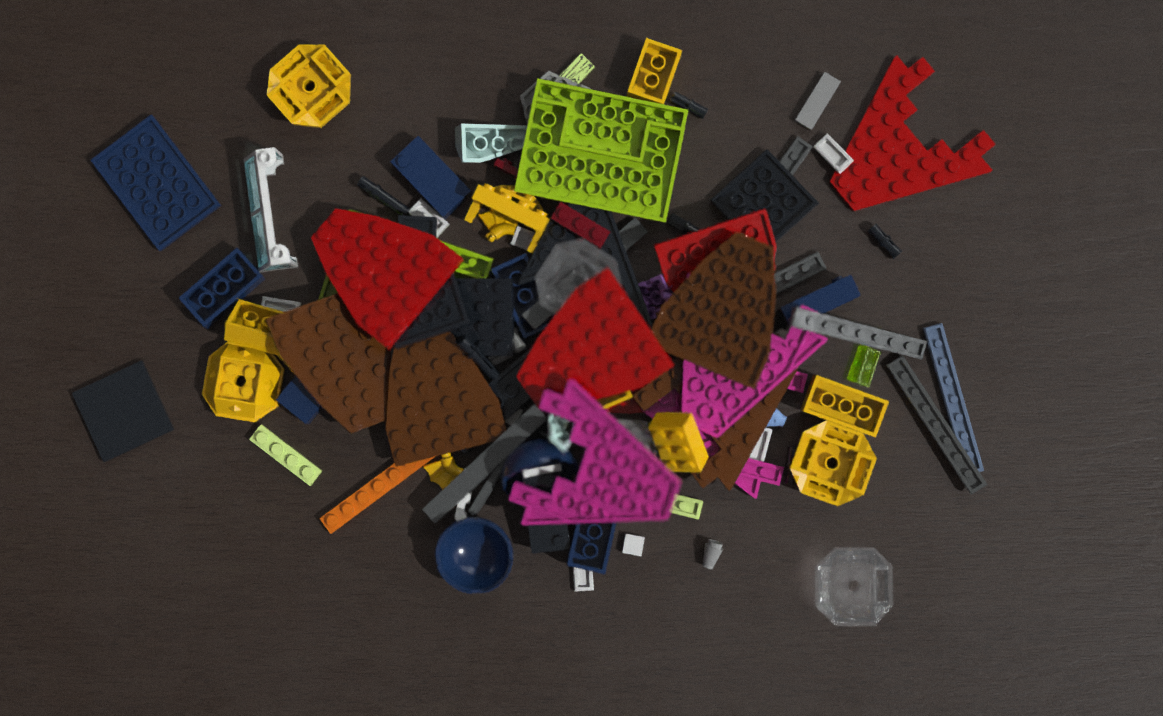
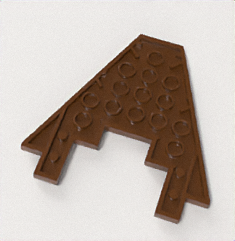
M778 333L773 334V335H775V336L781 338V336H780ZM672 359L674 363L672 368L632 395L643 411L647 410L673 389L682 398L684 359ZM800 365L718 438L710 435L720 450L707 459L701 473L691 472V475L701 488L706 487L718 477L728 491L732 489Z

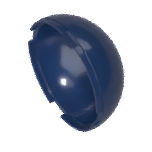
M531 440L515 448L505 460L501 472L502 487L510 495L515 481L523 483L521 470L535 464L559 460L561 463L562 478L571 481V476L578 472L577 462L568 449L563 452L551 440Z
M480 517L464 518L451 524L440 536L436 547L437 567L444 580L453 588L469 594L486 593L501 585L509 575L513 564L512 544L505 531L496 523Z

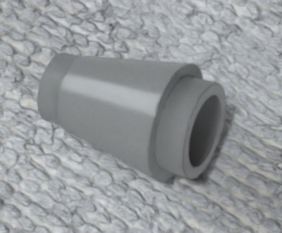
M708 539V542L705 543L703 567L713 569L723 551V544L721 542Z

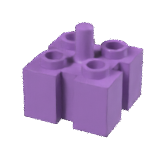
M663 274L638 283L651 320L657 318L661 307L673 295L670 289L673 286L669 287Z

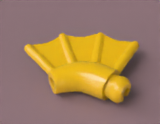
M492 208L487 213L478 215L489 230V233L485 236L489 242H493L495 239L498 240L504 235L515 234L519 221Z
M451 453L441 455V460L423 466L430 475V481L437 483L442 490L464 471L463 468L456 465Z

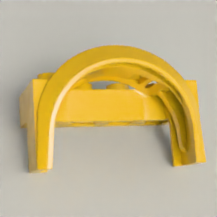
M484 183V186L478 184L472 197L474 200L464 220L472 223L483 204L536 230L526 250L533 254L550 221L547 218L549 214L543 211L539 201L533 195L514 192V185L493 187ZM512 197L519 199V202L512 201Z

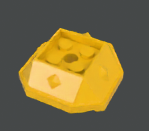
M325 44L298 45L270 69L266 95L292 125L322 128L350 104L351 74ZM308 84H315V88L312 91H306Z
M227 341L208 356L202 395L215 416L257 422L279 407V402L276 399L282 391L285 368L274 354ZM240 376H244L246 379V383L242 387L237 383Z
M826 420L802 432L790 465V471L800 493L835 506H840L864 495L877 458L864 433ZM831 457L836 461V466L832 469L827 466V460Z

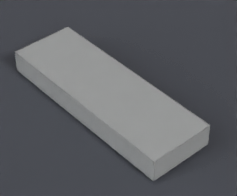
M824 72L795 122L811 131L841 81Z

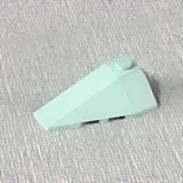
M458 125L455 127V147L461 162L481 163L523 149L527 126Z
M548 412L549 439L565 452L571 443L569 440L575 422Z

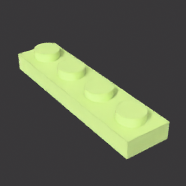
M262 424L249 439L309 486L314 483L323 471Z

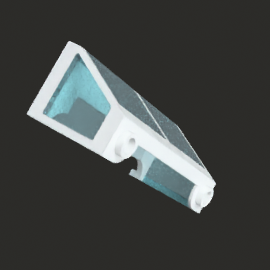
M275 147L255 150L244 158L259 272L298 267L297 258L290 256L288 248L281 244L276 245L266 177L276 175V168L284 164L283 155Z

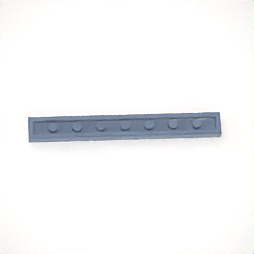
M940 323L923 328L951 430L978 471L982 472L984 468L943 324Z

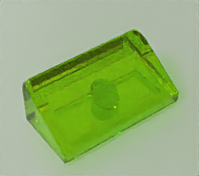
M859 345L847 380L869 388L881 351L869 346Z

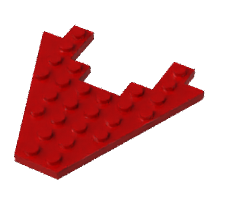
M897 55L893 58L845 151L854 161L841 174L835 170L829 181L853 212L984 175L992 171L991 167L981 156L996 144L984 130L954 154L943 139L927 151L904 123L906 119L918 110L906 95L935 72L924 57L910 68H907Z

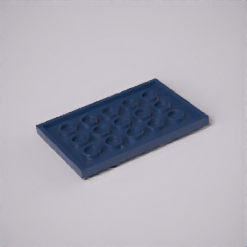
M152 114L91 159V162L160 252L222 206Z

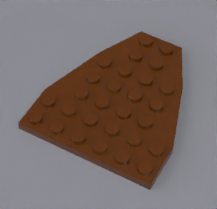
M736 232L706 257L660 309L651 331L663 349L668 353L755 390L771 353L776 296L774 247Z
M339 293L265 319L279 357L288 365L291 372L297 376L317 404L339 422L346 431L351 434L387 419L391 364L390 349L383 346L357 324Z
M452 332L398 350L394 347L389 374L386 432L395 467L493 442L507 430L499 399L474 361L467 358L465 352L455 343L456 337Z

